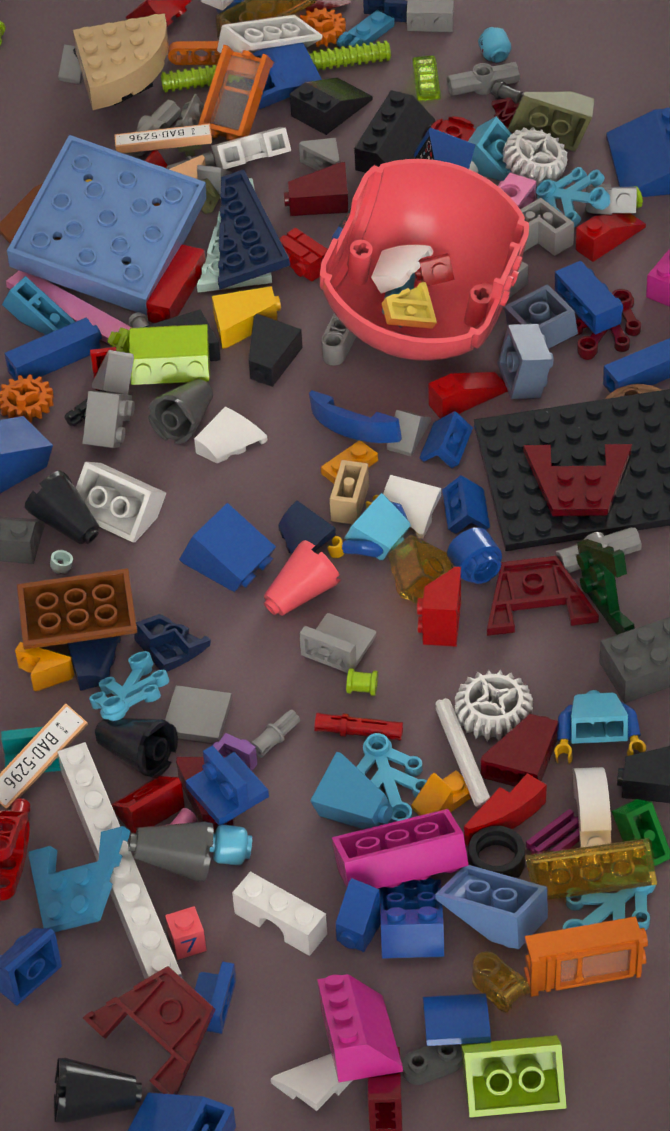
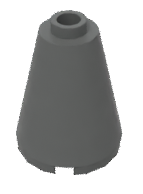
M196 379L156 397L148 408L151 414L148 416L153 430L162 439L167 440L169 438L175 440L174 443L176 444L190 439L213 398L211 386L204 380Z
M203 821L139 827L136 833H130L128 851L133 852V858L197 882H205L211 861L209 851L210 847H213V823Z

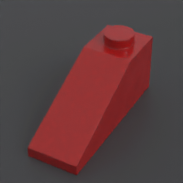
M631 213L593 216L576 228L575 250L594 262L646 228V223Z
M495 372L450 373L428 383L429 406L440 419L454 411L460 414L508 392L505 382Z

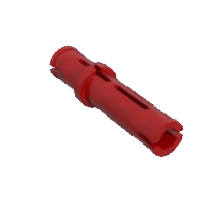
M316 713L314 731L333 732L340 734L342 737L347 735L368 737L371 734L380 733L388 739L402 740L403 722L350 717L346 713H343L342 716Z

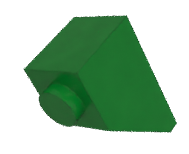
M636 799L611 811L622 840L643 867L650 869L670 859V848L652 802Z

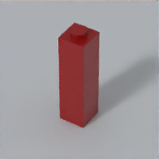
M183 244L180 246L146 302L149 322H161L177 317L180 314L198 280L201 278L202 267L206 262L204 249Z

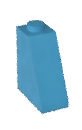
M339 752L335 753L310 800L320 817L361 829L388 824L392 817L393 808L386 795Z

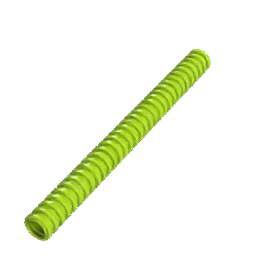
M384 40L383 43L377 41L376 44L370 42L369 45L363 43L362 46L356 44L355 47L348 45V48L341 46V49L334 47L333 50H330V48H327L326 51L320 49L319 52L313 50L309 55L318 71L320 68L326 70L327 67L333 69L334 66L340 68L341 65L347 67L348 64L354 66L355 63L361 65L362 62L368 64L369 61L375 63L376 60L382 62L383 59L390 61L391 51L389 42ZM215 64L212 67L207 65L205 68L200 66L198 69L193 67L188 71L185 68L181 72L178 69L174 73L171 70L167 74L164 71L161 74L163 91L165 93L168 90L174 92L175 89L181 91L183 88L188 90L190 87L196 89L197 86L203 88L204 85L210 87L217 66ZM229 74L227 82L229 81L231 84L235 80L237 83L242 79L244 82L245 80L242 77Z

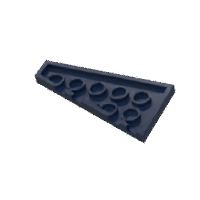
M243 169L221 177L220 258L218 261L219 290L290 266L289 257L245 170Z

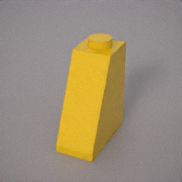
M272 286L212 296L213 314L222 349L228 348L252 335L253 321L256 314L278 321L277 311H281L279 296H274Z

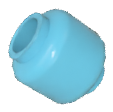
M489 27L484 30L478 39L483 57L488 61L502 62L508 57L512 49L507 33L502 28Z
M220 825L217 827L215 834H213V847H210L209 852H213V859L216 863L242 865L245 859H250L252 836L248 835L244 827Z

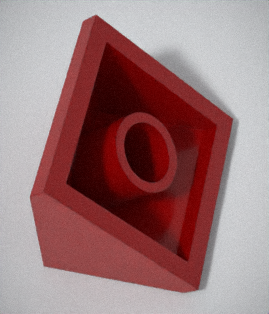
M158 776L111 805L115 814L131 833H136L137 828L155 826L182 808H185L182 783L179 777Z

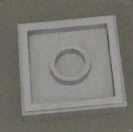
M176 685L165 720L176 727L178 739L213 744L219 742L232 702V693Z

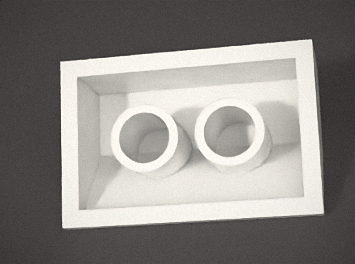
M95 462L84 463L76 486L77 491L99 527L131 542H136L158 518L166 496V492L102 463Z

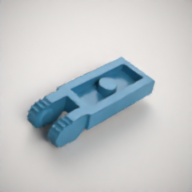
M376 10L351 30L345 31L339 36L337 46L340 48L341 46L346 47L348 45L355 47L356 44L362 46L363 43L369 45L370 42H374L394 27V18Z

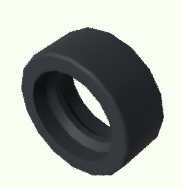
M489 826L480 829L472 836L468 844V865L518 878L525 867V844L521 836L513 829L504 826ZM492 845H501L514 852L515 858L508 864L492 866L484 863L479 858V852Z

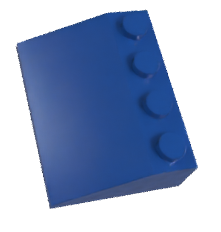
M670 108L655 109L606 133L619 187L637 186L641 191L642 197L670 195Z

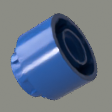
M471 528L460 533L448 547V559L454 567H461V578L465 581L477 584L488 582L498 574L501 568L502 552L484 528Z

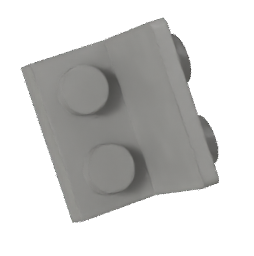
M327 613L316 629L304 626L299 633L301 655L348 673L349 668H354L355 670L376 638V631Z

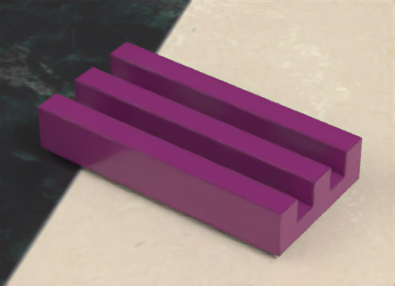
M568 809L526 841V848L547 866L580 841L578 816L575 817L574 812ZM573 829H578L565 840H563L561 843H559L557 846H555L553 849H551L549 852H547L546 854L543 853L553 844L556 845L558 842H560L563 839V837L567 835L569 832H571Z

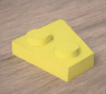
M426 282L419 283L416 288L411 290L407 288L399 294H392L382 302L387 325L433 329L437 324Z

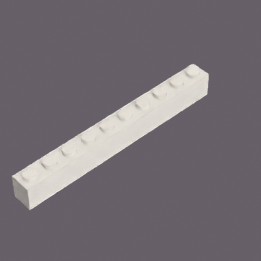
M86 742L57 752L61 773L98 861L101 832L120 827V824ZM123 841L119 852L122 855L120 865L113 869L109 881L113 884L110 894L143 976L146 979L169 966L182 978L181 971L131 851H128L127 841Z

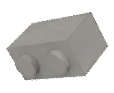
M408 0L407 31L453 32L454 0Z

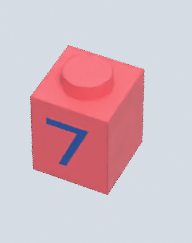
M195 906L165 915L168 937L177 960L207 951L204 930Z

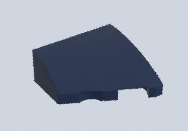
M298 500L289 507L278 525L280 534L285 539L287 550L291 555L298 544L304 540L315 545L311 550L317 553L316 550L336 535L334 526Z
M161 614L136 622L137 633L134 634V640L144 651L150 653L155 665L160 670H166V672L190 661L206 650L211 644L209 637L204 636L202 639H199L189 634L188 627L182 624H175Z
M120 636L67 643L80 691L98 687L102 679L110 677V667L114 664L116 658L115 650L117 644L121 641Z

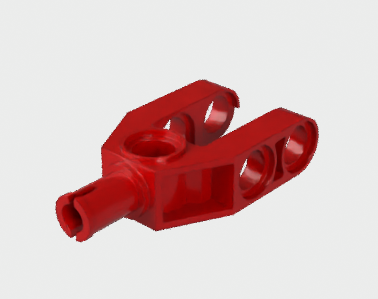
M23 798L15 799L12 802L10 811H0V885L7 886L0 888V901L14 896L25 865L30 835L28 813L30 812L31 808L29 807L31 805ZM5 867H13L12 869H9V870H8V869H2V868H5Z

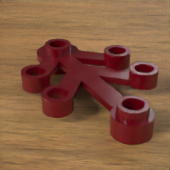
M626 289L613 291L614 297L619 298L623 305L622 316L626 321V333L630 336L639 335L641 332V322L635 318L631 310L634 306V298L631 292ZM576 318L578 330L576 335H580L583 333V328H588V326L581 319ZM620 324L610 328L615 338L614 348L619 352L629 350L630 338L624 334ZM608 329L596 335L592 333L591 336L581 337L578 340L577 352L581 358L590 360L598 353V343Z

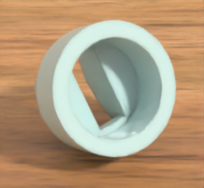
M57 550L51 555L50 567L57 574H65L72 567L73 557L67 551Z

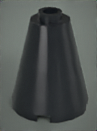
M61 470L50 474L39 483L42 488L37 494L34 491L31 492L24 508L28 513L79 544L91 543L99 534L97 531L99 528L97 521L69 476Z
M122 718L117 721L103 719L97 724L95 729L96 741L99 745L145 776L156 778L162 775L172 763L168 761L171 752L176 753L178 734L176 727L163 719Z
M69 1058L57 1059L55 1073L56 1094H54V1120L56 1123H67L131 1110L135 1108L136 1102H141L142 1083H136V1076Z

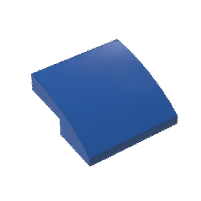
M486 994L423 997L427 1046L491 1042Z

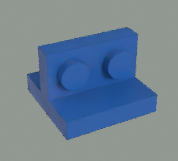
M213 745L203 751V771L185 781L188 791L219 826L269 797L267 787L235 752L223 757Z

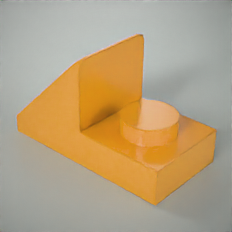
M20 642L15 649L18 667L31 673L34 691H40L71 680L74 676L72 659L69 656L43 648L24 650L23 642Z
M457 770L443 780L436 773H433L411 804V808L419 816L449 809L451 813L471 799V795L463 776Z

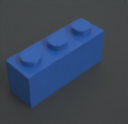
M582 261L555 271V291L595 335L621 324L622 302L619 298L614 297L605 283L599 281L592 269H588Z

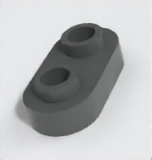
M461 1045L424 1046L408 1053L402 1061L404 1078L411 1084L423 1085L456 1072L463 1064ZM450 1051L452 1052V1054L445 1055L443 1054V1052ZM416 1062L423 1063V1065L419 1067L414 1066L413 1064Z

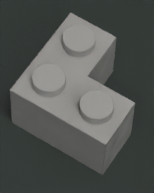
M539 198L520 209L525 217L524 221L529 222V235L524 251L536 244H540L556 256L573 245L574 222L544 199Z
M88 391L83 444L111 448L120 447V443H123L125 439V427H122L123 421H130V416H133L135 410V402L132 401V395L105 391Z

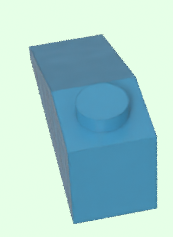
M26 276L8 292L2 303L20 322L45 335L75 322Z

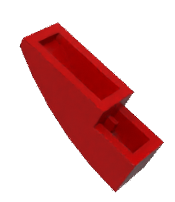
M527 773L510 793L499 787L464 825L465 844L468 846L472 836L480 829L489 826H504L514 829L522 824L546 803L547 785Z

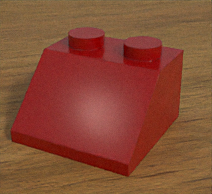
M145 0L129 13L126 19H136L165 13L166 25L168 27L174 22L171 18L174 15L178 18L187 11L185 6L192 0Z
M461 567L452 568L426 585L423 598H418L417 615H422L418 617V633H423V645L457 647L461 610Z

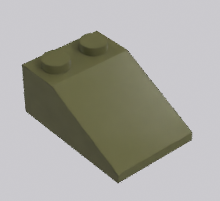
M572 91L524 92L508 126V130L511 132L521 131L523 127L528 130L534 127L536 131L542 129L546 134L551 133V137L559 138L558 143L564 144L565 149L576 152L592 119L594 98Z

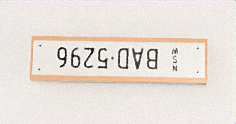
M210 124L114 134L116 151L123 154L212 143Z
M67 704L51 718L0 773V804L7 811L12 807V802L20 798L58 757L57 751L66 749L88 725Z

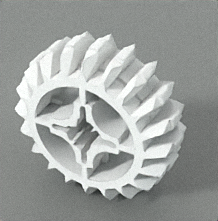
M523 127L521 131L516 130L508 137L503 148V162L506 163V169L512 171L511 173L535 180L536 186H538L546 179L556 181L563 175L567 166L568 152L564 150V144L558 143L559 138L551 137V133L546 134L542 129L536 131L534 127L530 130Z
M488 669L486 675L477 672L475 679L467 677L465 684H460L459 692L455 696V713L460 725L464 726L466 733L474 731L476 739L483 735L487 742L490 737H496L499 741L502 736H505L529 714L533 713V698L529 694L528 685H523L521 678L514 679L512 672L505 676L501 670L497 674H492Z

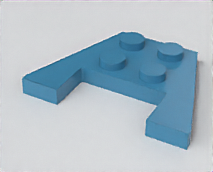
M121 826L102 831L100 835L99 860L97 862L56 872L58 850L47 846L29 851L28 856L43 928H51L54 932H59L101 920L113 885L109 881L113 869L120 865L122 855L119 852L123 841L128 842L130 830Z

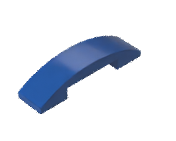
M313 390L309 392L312 414L322 425L331 431L348 438L372 443H397L402 440L398 418L376 412L370 418L335 406L334 399L331 396Z

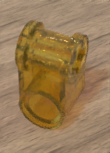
M486 951L477 954L474 958L472 968L473 985L483 994H486V997L502 1012L510 1011L512 1004L520 996H526L530 993V986L525 978L510 968L496 954ZM488 970L492 973H483L481 971Z

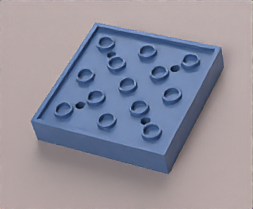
M69 135L7 249L9 267L147 316L146 302L180 246L184 244L206 201V182Z

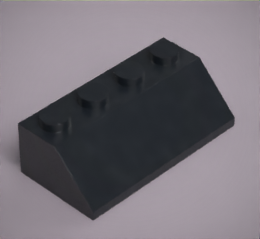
M391 90L354 148L355 170L366 173L374 165L379 167L380 164L391 161L414 159V152L435 122V118L413 95Z

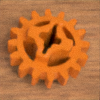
M314 8V12L306 11V16L300 15L301 20L322 34V39L315 43L316 47L320 45L328 47L330 42L337 44L339 36L346 31L345 18H342L341 13L335 14L334 9L328 12L326 8H323V10Z
M30 374L27 379H23L21 375H18V380L14 381L10 378L8 379L9 385H1L0 410L2 416L8 415V418L24 416L31 423L33 417L42 419V412L49 413V407L54 405L53 389L50 388L48 381L42 382V377L40 376L34 380Z

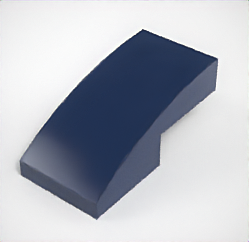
M363 0L364 14H372L378 10L394 18V22H407L408 1Z

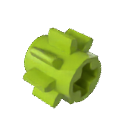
M120 327L118 332L111 331L107 343L112 347H116L119 352L129 353L130 330Z

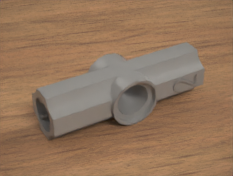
M516 62L497 66L479 63L473 67V71L449 75L446 80L450 96L469 92L487 95L492 92V88L497 81H504L506 85L517 83L520 81V74Z
M168 99L151 116L144 115L140 119L136 132L169 128L181 115V108L174 101ZM146 151L130 153V155L139 158Z
M635 527L606 536L601 532H594L584 538V540L589 539L601 543L603 548L610 546L614 548V551L620 549L624 552V555L639 551L642 547L639 533ZM577 545L556 551V556L568 573L581 569L576 560V555L579 554Z

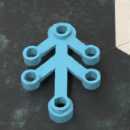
M577 167L557 182L546 179L536 188L538 199H544L559 212L561 211L557 208L556 198L562 200L565 216L574 222V227L580 223L581 217L575 211L573 201L590 203L595 209L600 210L607 208L610 204L608 192L603 187H597L605 179L604 175L597 169L591 171L587 176V173L581 167ZM573 181L575 182V184H573L572 186L568 187L567 189H563L564 187H566L567 185H569V184L572 183ZM591 184L597 187L590 193L581 192V190Z
M138 652L128 659L132 672L123 686L118 684L114 677H107L99 682L101 692L91 695L89 700L93 709H101L100 713L103 719H109L110 721L120 720L126 715V712L132 705L142 700L153 702L161 697L158 687L165 686L170 681L166 670H158L149 677L139 681L142 676L149 674L153 670V661L149 652ZM112 693L115 696L107 698L106 694Z
M380 733L371 734L363 744L365 756L357 765V768L365 775L376 762L378 771L371 781L379 789L382 785L384 786L388 801L393 808L390 823L412 818V808L409 804L401 801L396 783L411 789L416 798L420 792L417 789L423 787L427 782L425 779L412 777L421 774L422 760L417 756H408L393 749L390 740L385 735ZM388 760L405 766L406 773L390 767ZM410 765H417V767H415V768H411V767H409V766H410Z
M642 866L633 868L627 875H604L601 872L591 873L588 877V888L591 892H582L578 889L568 891L566 894V906L575 911L580 910L584 905L601 906L583 920L570 919L566 921L563 929L601 923L612 913L613 920L624 919L625 903L633 896H635V911L632 917L636 916L637 919H645L646 921L638 922L639 928L648 929L650 926V914L647 912V895L652 893L656 887L654 874L650 869ZM593 881H600L602 883L597 885ZM606 887L622 888L617 893H601ZM578 898L580 901L573 902L570 899Z

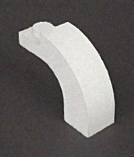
M603 767L573 768L574 798L577 802L581 861L612 860L611 812L605 769Z

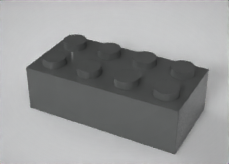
M670 617L600 641L599 663L624 703L670 688Z

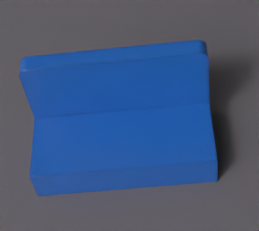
M456 411L435 421L420 459L424 462L437 455L450 468L459 465L473 427Z
M460 475L442 489L448 530L457 534L470 523L486 530L490 528L485 493L482 487Z
M222 962L219 974L199 973L195 991L216 1009L206 1030L208 1032L221 1034L223 1032L236 984L234 963Z

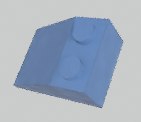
M471 865L459 870L435 894L438 902L488 940L508 948L519 949L525 943V936L533 935L548 919L546 886Z

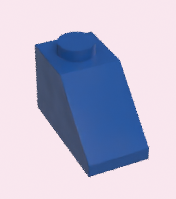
M351 878L336 920V938L338 942L349 949L355 948L365 952L381 925L379 889Z

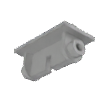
M194 94L191 101L184 104L183 111L179 117L180 120L177 121L173 128L199 124L204 104L200 101L197 94Z

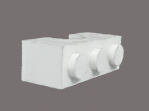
M278 127L211 145L216 167L223 169L246 164V162L272 157L291 151L286 127Z
M251 871L232 892L236 915L259 928L266 919L272 921L283 932L284 942L309 956L327 935L326 913Z

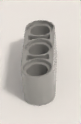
M335 313L322 336L323 361L332 366L340 365L345 361L356 339V336L345 327Z

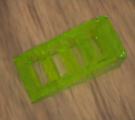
M434 55L414 57L412 65L417 100L441 99L436 57Z

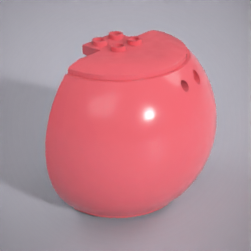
M405 159L380 164L379 167L374 165L363 176L352 199L348 220L339 238H333L321 262L320 289L323 290L331 309L345 327L371 347L389 355L411 360L432 361L456 357L472 351L474 348L478 349L492 332L503 307L507 304L510 289L512 286L514 287L517 281L518 270L529 235V222L524 221L525 217L519 207L500 187L484 176L465 167L429 159ZM403 245L431 246L434 252L431 256H426L422 259L446 253L449 254L455 280L427 287L437 321L433 329L402 326L400 328L398 325H387L385 315L382 313V302L386 292L381 294L371 278L382 250ZM416 277L414 288H416L419 285V283H422L421 280L417 281Z

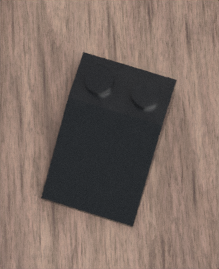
M339 78L305 82L290 93L291 116L327 135L372 101L373 96Z

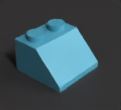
M497 116L478 126L468 142L476 144L471 161L477 166L478 174L504 181L508 174L512 172L506 169V163L503 162V148L512 133Z

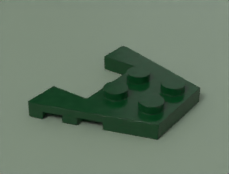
M589 539L577 542L579 554L576 555V560L581 568L582 578H580V585L582 590L588 594L616 635L635 629L634 623L619 609L615 577L618 578L627 574L624 552L620 549L614 551V548L610 546L603 548L601 543Z

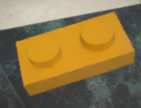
M359 440L321 466V475L334 484L341 460L368 463L369 468L378 461V453Z

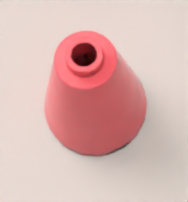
M306 540L298 544L264 594L266 600L264 605L273 615L278 613L283 616L336 586L341 581V579H337L339 572L322 551L317 554L311 550L315 545Z

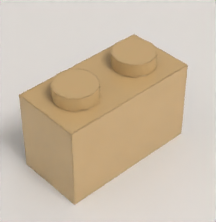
M341 460L330 496L331 521L353 524L360 517L369 488L368 463Z

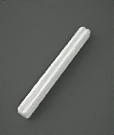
M447 698L437 700L435 703L436 711L474 805L477 808H481L490 798L451 701Z

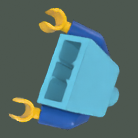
M382 493L374 495L372 497L373 502H365L366 510L353 523L344 538L346 540L343 542L338 536L332 539L333 546L327 547L329 555L332 558H340L344 554H359L384 560L393 550L403 559H406L415 547L403 538L411 524L402 505L389 501Z
M591 690L586 694L575 695L573 704L568 705L558 716L557 741H560V744L554 749L555 761L558 763L559 755L566 753L568 754V764L572 762V748L568 744L570 741L572 744L618 742L630 739L627 756L634 755L633 750H638L640 753L646 752V744L638 738L641 736L635 710L621 702L615 693H600L597 690Z

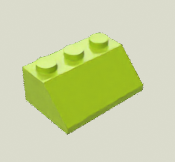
M208 324L130 328L129 353L134 356L131 385L183 383L196 379L210 380Z
M557 1035L491 1041L490 1043L461 1044L469 1117L567 1108L562 1046Z

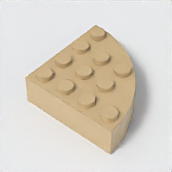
M165 13L73 30L76 55L92 110L122 101V97L130 93L132 95L139 93L154 81L164 67V60L166 55H168L169 49Z

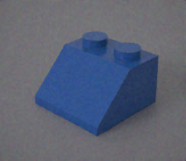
M33 928L26 935L19 937L9 950L0 955V992L16 1006L62 967L56 934L51 928Z

